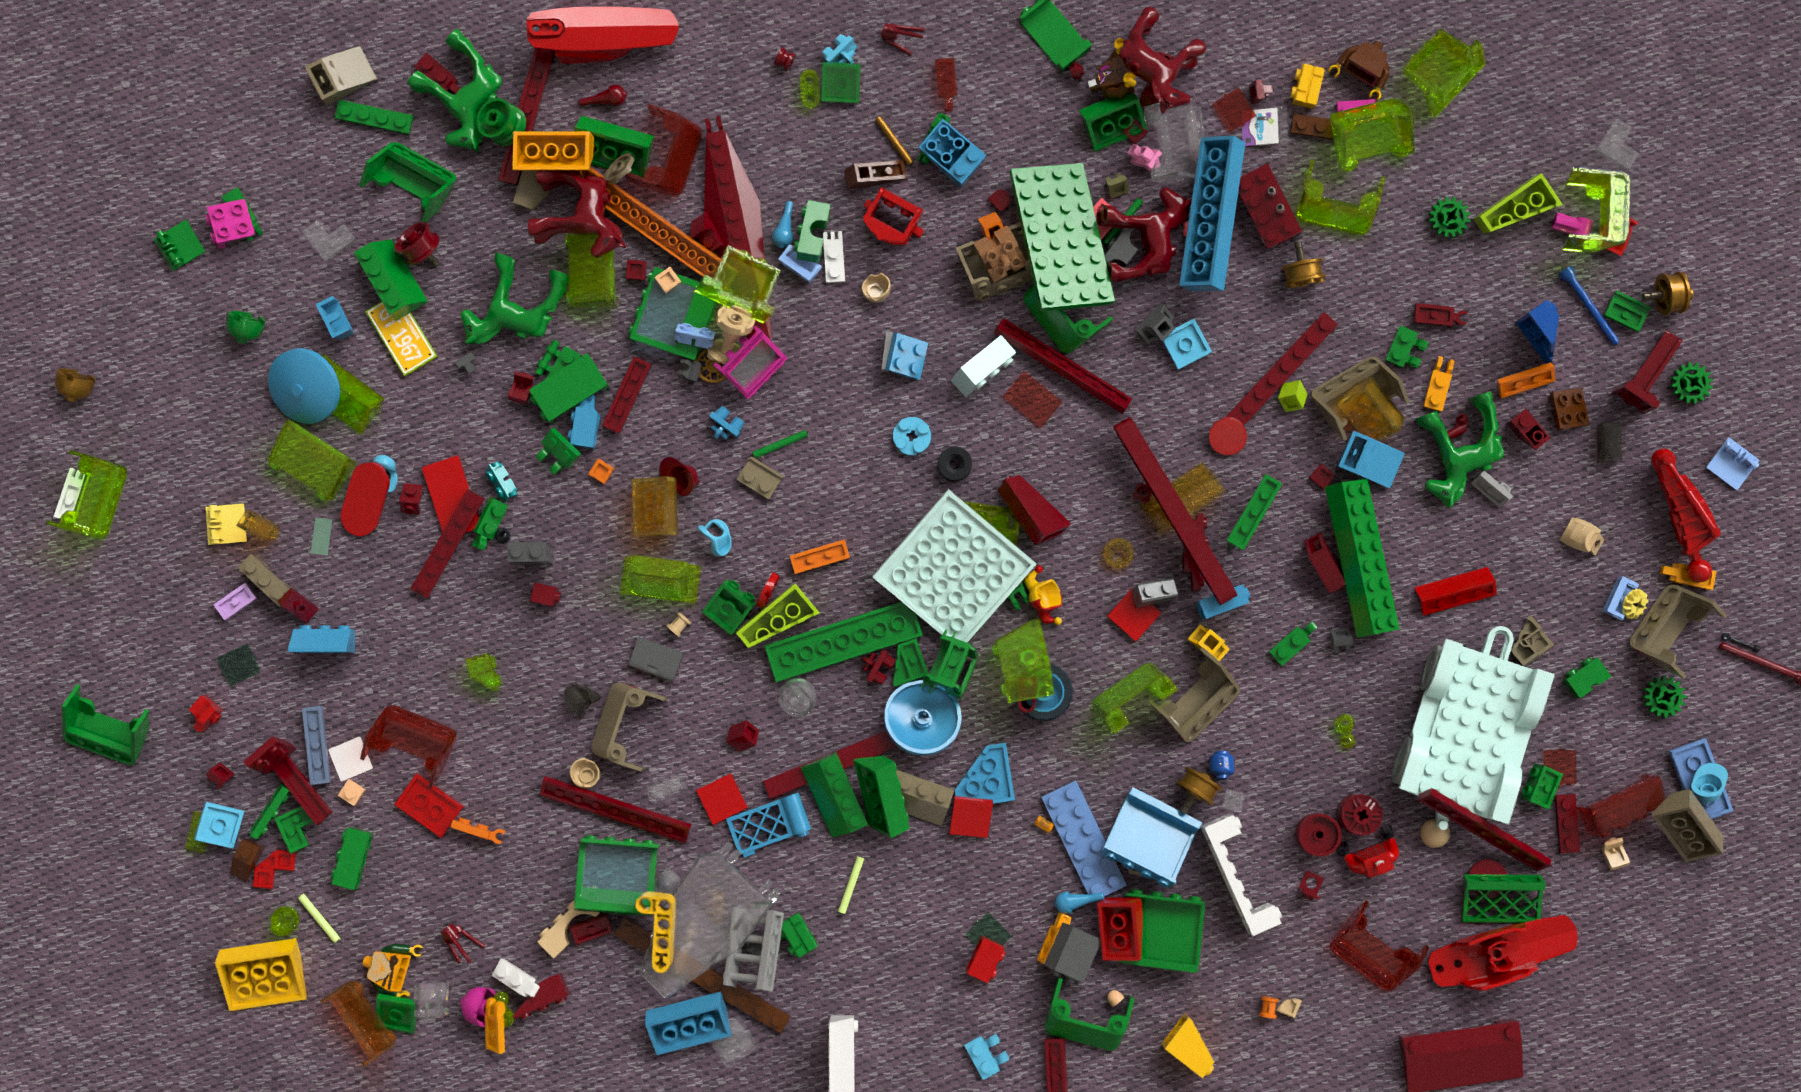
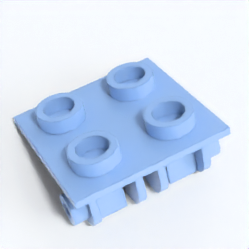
M1728 437L1706 468L1737 491L1751 471L1759 466L1758 462L1760 460Z

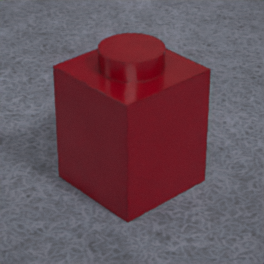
M534 583L530 602L553 607L556 606V603L559 604L561 599L559 588Z

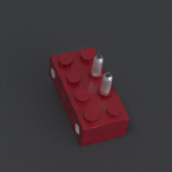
M1268 163L1240 177L1238 193L1268 251L1303 234Z

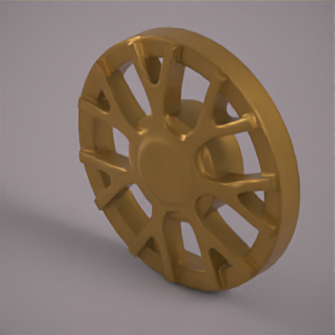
M707 349L703 350L696 360L697 362H706V367H701L700 378L708 383H719L726 378L713 366L715 362L720 366L721 363L715 360H707L704 354L708 351ZM707 369L709 374L704 377L701 373ZM712 373H717L716 380L711 379Z

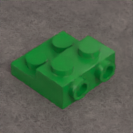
M726 580L702 610V613L732 636L756 606L757 602L754 601L755 597L751 593L741 591L739 589L740 585L736 581Z

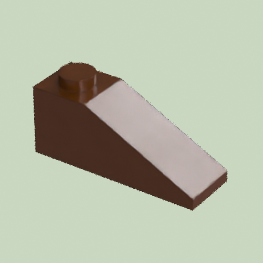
M903 160L858 163L844 170L847 189L864 188L907 179Z

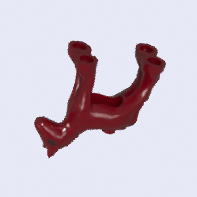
M1145 7L1130 31L1128 39L1123 41L1124 44L1119 50V57L1124 61L1125 67L1132 74L1152 85L1154 97L1160 102V110L1164 114L1167 109L1186 106L1190 103L1191 96L1171 87V84L1176 79L1179 70H1192L1198 64L1197 56L1205 53L1206 45L1198 38L1194 39L1181 49L1172 60H1168L1162 54L1153 51L1146 45L1142 37L1148 36L1151 33L1152 27L1159 19V13L1153 7Z
M536 171L537 182L542 186L544 192L560 185H569L576 188L581 194L575 206L573 216L529 219L528 233L530 236H534L536 244H544L553 235L558 233H573L579 235H598L590 249L591 255L595 258H599L618 247L626 248L625 243L621 240L622 232L620 228L604 217L605 205L610 203L611 195L610 192H607V181L603 177H593L586 174L583 179L574 171Z
M1164 187L1159 191V196L1166 208L1162 213L1150 212L1143 215L1127 216L1121 214L1114 206L1104 205V208L1097 210L1096 216L1099 226L1139 229L1146 251L1142 260L1130 268H1123L1116 263H1108L1107 268L1111 282H1120L1129 278L1145 275L1147 271L1150 277L1169 272L1171 259L1176 254L1175 246L1171 245L1170 230L1179 226L1187 218L1192 199L1187 200L1171 189Z

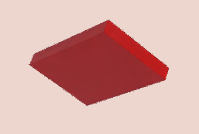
M418 773L415 774L394 804V806L440 838L444 836L452 821L456 819L464 807Z

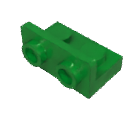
M1535 763L1529 772L1527 783L1522 789L1521 799L1549 810L1563 774L1545 765Z

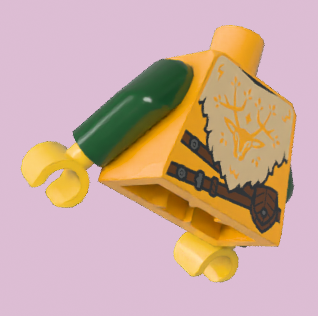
M395 943L383 947L381 951H375L373 957L366 956L364 958L363 966L369 968L367 978L372 981L379 994L396 997L406 995L410 997L408 991H401L411 959V955L408 954L412 953L416 957L421 956L422 954L414 952L416 947L423 948L421 945L410 947V945Z

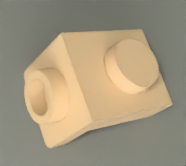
M1610 838L1603 844L1602 852L1611 871L1630 865L1623 847L1624 841L1622 838Z

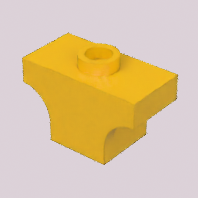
M1201 624L1187 639L1199 650L1202 647L1219 661L1229 651L1221 637Z

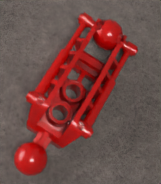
M1658 449L1651 456V465L1657 472L1658 484L1667 501L1669 516L1677 540L1682 545L1683 550L1681 554L1688 555L1690 559L1687 575L1693 582L1703 583L1711 577L1712 567L1708 561L1701 558L1699 550L1718 538L1721 531L1717 527L1713 514L1698 489L1685 474L1680 475L1675 466L1676 458L1674 453L1669 449Z

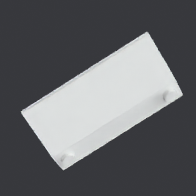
M854 1015L830 1017L829 1092H855L854 1032H858V1020H854Z

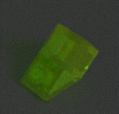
M485 653L465 659L470 678L493 691H500L502 681L500 675H496L495 667H497L495 656H491V653Z

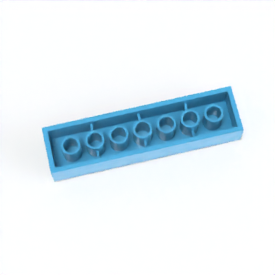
M1235 136L1203 137L1200 141L1179 286L1191 292L1224 291L1245 150V142Z

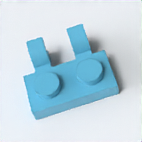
M997 1034L985 1040L981 1035L964 1044L983 1080L999 1072L1000 1068L998 1065L1009 1060L1006 1051L993 1057L989 1050V1047L1000 1043Z

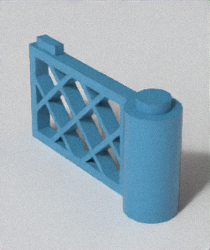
M799 793L726 819L738 854H743L744 857L755 854V849L794 835L800 838L808 835V830L811 829ZM778 804L780 814L778 818L769 815L768 812L771 806ZM755 812L764 815L760 825L750 821L752 814ZM766 817L776 821L772 831L762 827ZM739 818L746 822L742 831L734 828L733 820ZM778 822L786 826L787 834L781 836L774 832ZM748 823L758 827L754 837L744 833ZM760 829L770 833L768 840L765 842L756 839ZM742 836L751 839L752 842L749 848L742 850L740 840Z

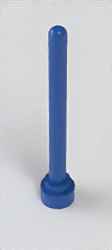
M1572 265L1558 273L1562 280L1570 283L1613 345H1617L1619 339L1575 278V270Z

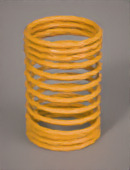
M1039 815L1034 825L1049 834L1054 824L1051 823L1047 828L1046 825L1044 826L1043 823H1040L1043 817Z

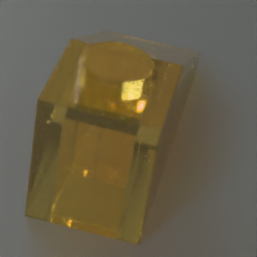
M246 509L236 525L267 542L274 541L280 533L279 528L281 527L264 515Z

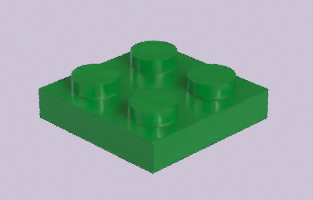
M823 62L821 101L859 103L861 64Z
M378 993L376 998V1027L414 1034L416 1030L417 1000Z

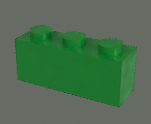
M348 827L347 830H344L341 841H343L342 849H339L336 855L338 863L331 873L333 885L351 890L358 889L373 838V832L354 827Z

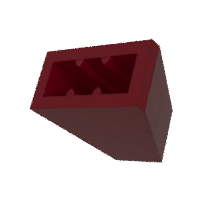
M1320 532L1305 540L1304 543L1310 561L1328 592L1331 593L1341 590L1346 584L1344 575L1323 534Z

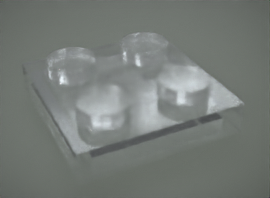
M739 1014L729 1019L732 1036L710 1042L726 1069L759 1047V1044Z

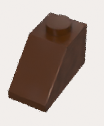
M249 838L242 839L233 856L230 873L248 882L265 846Z

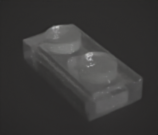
M681 772L645 786L652 804L688 790Z

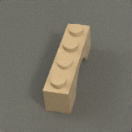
M572 901L567 906L569 911L564 916L562 914L558 915L553 920L555 925L550 930L546 928L540 933L541 939L538 943L555 958L570 944L567 935L570 921L580 914H589L596 917L600 913L574 911V901Z

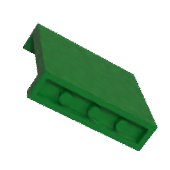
M1132 889L1131 892H1126L1127 897H1141L1142 953L1140 961H1119V963L1193 973L1199 972L1206 901H1201V897L1189 896V899H1183L1180 894L1170 893V897L1162 896L1163 892L1151 891V894H1143V890Z

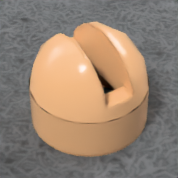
M1117 990L1110 991L1107 996V1000L1112 1007L1124 999V996Z

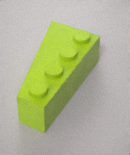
M1540 173L1528 179L1473 219L1482 233L1486 234L1563 204L1544 175Z
M793 583L740 627L736 634L749 648L820 612L800 588Z

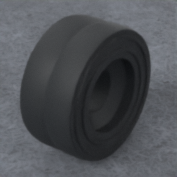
M953 446L945 449L940 454L938 470L946 480L958 482L970 474L972 458L965 449ZM952 459L960 461L961 465L958 469L950 467L949 462Z

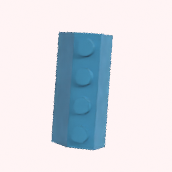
M721 991L646 1011L645 1025L657 1055L732 1036L727 1008Z

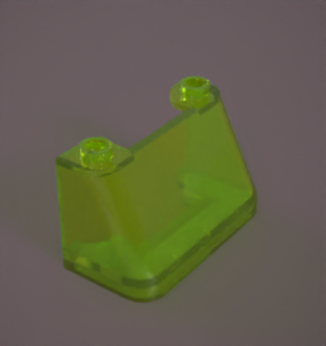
M1387 99L1336 112L1330 116V125L1338 163L1343 171H1352L1358 166L1359 159L1391 151L1397 157L1403 158L1415 153L1414 112L1401 99Z
M573 233L565 235V245L569 247V291L566 292V300L572 308L618 306V298L615 291L614 250L599 258H595L590 252L598 235H579Z
M288 418L283 424L267 458L270 461L269 466L277 471L281 468L318 492L316 496L324 501L327 499L333 501L358 464L352 458Z
M1039 618L1032 619L995 640V644L992 645L993 654L998 656L1004 679V684H1001L1002 695H1006L1008 703L1054 695L1051 665Z

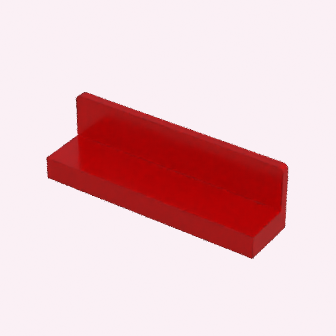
M1488 567L1415 587V592L1420 599V609L1423 616L1497 595L1496 580Z

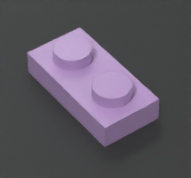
M244 583L215 603L214 606L222 618L227 621L258 598L248 583Z

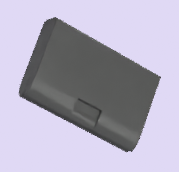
M638 637L628 666L673 682L684 653Z

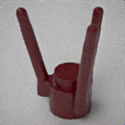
M885 23L881 38L886 39L885 43L898 48L908 55H912L911 51L894 42L893 39L897 40L899 34L923 38L921 34L903 30L924 31L925 29L923 27Z
M451 923L441 932L444 937L443 940L447 943L457 963H461V960L452 944L456 946L462 956L470 963L471 959L457 942L461 937L459 933L481 948H485V945L463 930L460 925L455 927Z

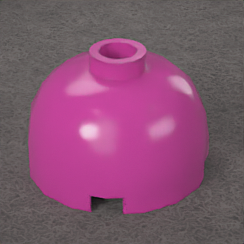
M475 987L470 989L461 999L462 1015L468 1023L485 1027L486 1000L491 997H497L494 989Z

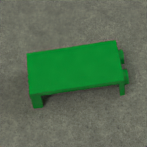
M1035 0V4L1031 8L1026 7L1020 12L1019 22L1061 73L1091 50V42L1088 39L1083 40L1051 0Z
M586 353L529 389L532 394L529 397L535 406L539 405L542 411L539 413L543 420L554 424L555 418L601 389L604 392L610 387L589 354Z

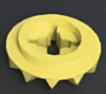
M1634 589L1629 592L1623 601V614L1629 619H1638L1639 615H1643V610L1647 609L1646 604L1649 602L1647 594L1640 589Z

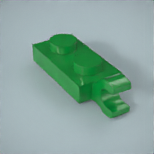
M489 497L475 526L474 532L478 534L472 546L484 551L487 545V538L493 539L507 510V504Z
M1313 621L1302 630L1297 626L1276 644L1269 653L1283 666L1311 641L1307 636L1317 626Z

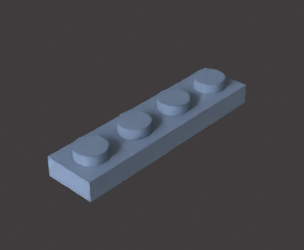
M323 706L302 708L311 785L331 783Z

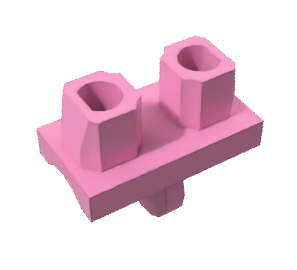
M1133 144L1127 152L1132 157L1130 161L1132 165L1144 167L1148 171H1154L1158 168V157L1162 154L1159 150L1151 149L1147 146L1139 147L1136 144Z

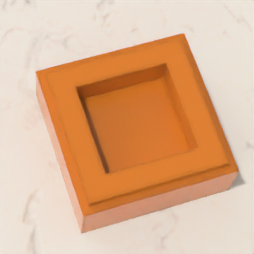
M598 458L588 475L605 485L615 468Z

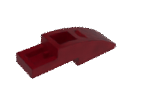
M1199 513L1194 522L1209 545L1208 537H1205L1204 530L1207 529V518L1203 517V513ZM1184 547L1182 573H1190L1191 592L1201 591V587H1204V579Z

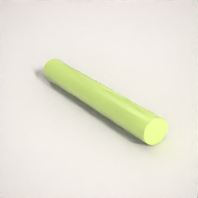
M859 856L856 858L838 912L843 914L846 913L864 858Z
M302 894L298 900L330 939L336 943L340 937L305 894Z

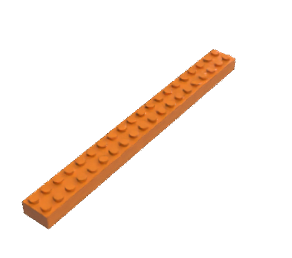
M591 166L590 170H566L577 172L583 179L586 174L604 178L601 173ZM607 182L606 189L607 192H610L611 201L605 205L606 209L722 291L726 292L738 275V270L694 239H691L690 236L618 185Z

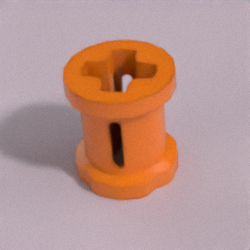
M1261 996L1263 1002L1259 1016L1276 1019L1275 1009L1279 999Z

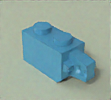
M592 395L582 401L579 407L576 406L575 411H572L571 422H573V429L569 430L568 441L575 447L595 449L600 415L595 410V396Z

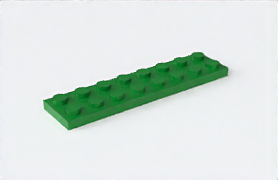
M899 602L764 646L775 681L779 682L923 636L916 613L903 602Z

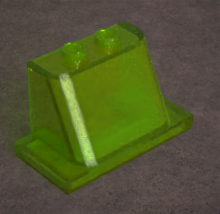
M1440 28L1430 40L1424 43L1418 53L1411 57L1402 70L1403 74L1424 93L1429 113L1436 118L1486 65V60L1481 42L1475 40L1468 46Z
M728 245L712 278L705 275L697 284L695 292L731 308V305L742 307L752 314L751 318L764 324L775 310V307L768 305L767 301L780 273V269L769 265L762 258L750 256V253L745 250H738Z
M638 555L625 556L620 594L697 604L702 566L692 565L685 561Z

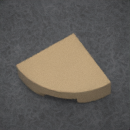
M1296 998L1287 999L1282 1004H1279L1276 1011L1295 1019L1302 1000Z

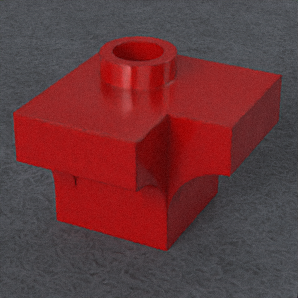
M201 695L189 708V711L196 718L194 728L198 732H205L211 724H216L222 717L220 714L224 711L207 695Z

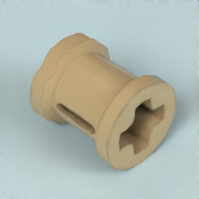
M678 612V616L674 621L666 626L680 637V633L691 622Z

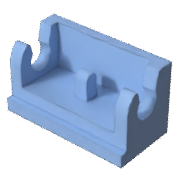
M789 245L779 257L781 264L809 284L822 268L818 263L798 260L797 252H794L793 245Z
M1624 576L1617 577L1602 612L1622 621L1625 616L1622 611L1623 601L1629 592L1638 588L1639 584Z

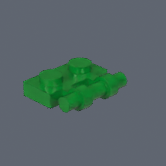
M553 339L551 345L547 346V352L543 359L537 363L538 367L535 373L541 376L544 370H547L549 372L546 377L547 379L582 357V355L567 346H564L561 352L558 351L557 348L560 342ZM555 355L558 358L552 367L548 363L552 356Z

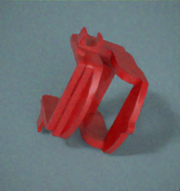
M882 187L873 202L867 199L864 204L867 212L863 217V221L879 241L882 240L890 244L905 246L912 235L919 238L922 236L924 229L918 227V223L923 215V209ZM882 201L889 208L893 209L896 207L901 210L900 213L908 218L910 216L913 217L904 233L874 218Z

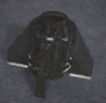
M577 683L569 684L564 690L566 709L571 714L575 712L580 719L584 718L585 710L589 708L591 703H594L601 697L587 686Z

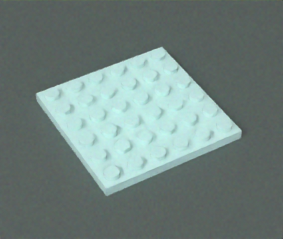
M948 489L873 574V578L941 635L947 630L946 636H952L955 633L956 639L968 642L1034 568L1036 562Z

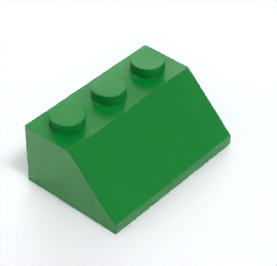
M1135 93L1125 94L1122 98H1107L1079 110L1083 126L1094 151L1127 139L1128 135H1125L1122 131L1130 127L1135 118L1141 123L1142 128L1147 130L1140 101ZM1136 124L1128 130L1132 136L1143 132Z

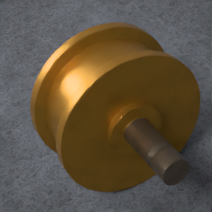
M1186 766V773L1181 781L1177 780L1176 782L1178 786L1189 794L1180 811L1187 814L1195 799L1213 806L1214 802L1212 800L1218 791H1222V788L1210 780L1211 777L1202 771L1199 773Z

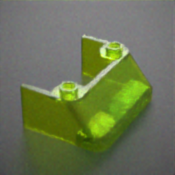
M1311 159L1306 166L1296 209L1297 219L1303 223L1359 236L1366 235L1372 227L1379 208L1386 177L1382 176L1376 182L1374 193H1366L1362 196L1359 205L1322 197L1324 192L1323 184L1318 180L1311 179L1315 160Z
M1573 167L1566 184L1586 186V196L1591 200L1600 201L1599 234H1569L1563 250L1595 253L1623 244L1629 232L1631 187L1629 175L1619 171Z
M70 450L69 454L81 457L78 461V470L80 473L85 474L74 511H65L60 517V523L47 520L46 524L97 539H104L110 531L127 477V469L125 466Z

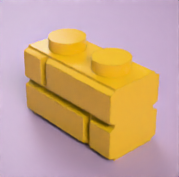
M1302 64L1300 69L1297 68L1294 80H1297L1296 87H1292L1290 98H1293V105L1309 109L1316 107L1324 76V68L1308 64Z

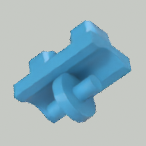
M723 406L715 413L712 411L709 415L712 420L721 426L719 428L714 424L711 427L716 432L714 438L717 440L721 436L727 439L729 435L724 432L725 429L736 438H739L744 422L737 416L731 424L726 422L725 419L730 414V411Z

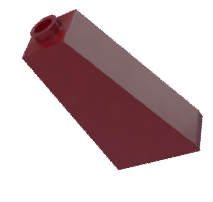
M1021 475L1015 477L1008 476L1002 481L998 492L1035 546L1063 534L1071 525Z

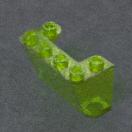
M1143 664L1093 700L1092 707L1110 734H1116L1130 724L1120 706L1147 687L1154 696L1160 697L1162 701L1178 691L1173 681L1155 664Z

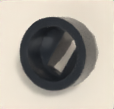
M500 528L495 533V539L502 544L509 542V538H511V533L505 528ZM503 531H505L506 533L503 535V537L501 539H498V537L503 533Z

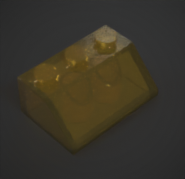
M1371 376L1356 383L1335 403L1360 434L1377 441H1381L1400 431L1405 420L1402 413Z

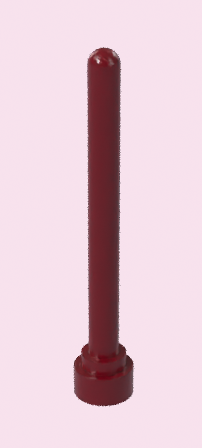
M1726 643L1719 645L1721 650L1791 677L1796 684L1801 686V671L1798 670L1796 672Z

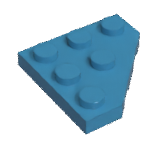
M1006 743L987 745L956 787V796L993 800V804L1015 800Z

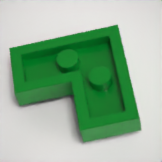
M302 806L275 818L290 854L310 846L302 828L313 823V821Z

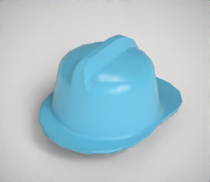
M1717 763L1703 764L1697 769L1691 788L1697 798L1703 801L1704 805H1707L1708 802H1714L1721 797L1728 779L1727 770Z

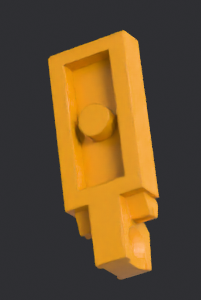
M1672 563V567H1660L1659 574L1670 576V581L1713 590L1717 571L1712 570L1711 577L1707 581L1697 583L1693 582L1687 575L1688 565Z
M1060 912L1058 913L1054 925L1051 924L1037 961L1045 964L1062 922L1070 925L1072 917Z

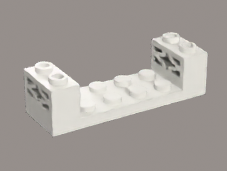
M1226 814L1201 825L1200 827L1247 933L1254 936L1281 924L1280 918H1282L1279 908L1275 907V905L1266 903L1257 908H1252L1249 899L1243 896L1242 892L1245 890L1241 881L1235 878L1234 874L1237 872L1233 863L1227 860L1228 851L1225 845L1220 843L1241 833L1240 828H1242L1238 817Z

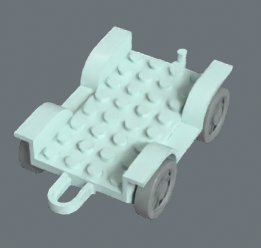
M1503 626L1492 628L1486 636L1481 652L1463 647V644L1449 639H1445L1443 646L1435 645L1431 649L1421 676L1420 688L1424 693L1410 735L1412 738L1406 737L1403 740L1392 770V782L1400 785L1399 788L1406 790L1408 793L1419 796L1420 793L1433 788L1446 797L1453 799L1461 806L1468 808L1478 816L1506 824L1510 822L1522 779V769L1520 767L1531 731L1537 726L1542 716L1555 675L1540 669H1530L1509 662L1508 657L1514 638L1508 628ZM1498 633L1502 634L1505 638L1499 658L1489 655L1494 637ZM1436 812V827L1442 830L1447 829L1449 819Z

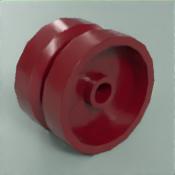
M1321 813L1307 814L1296 825V842L1308 854L1319 857L1327 856L1333 853L1340 845L1342 837L1340 826L1329 815ZM1318 831H1321L1319 833V835L1321 836L1320 838L1316 837V833Z

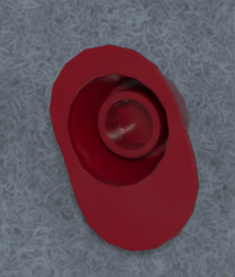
M666 457L660 462L659 471L662 479L681 496L689 495L693 488L699 485L700 480L694 467L684 465L674 457Z

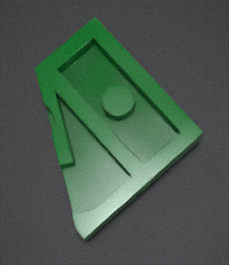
M916 638L898 644L894 687L924 676V673L929 674Z

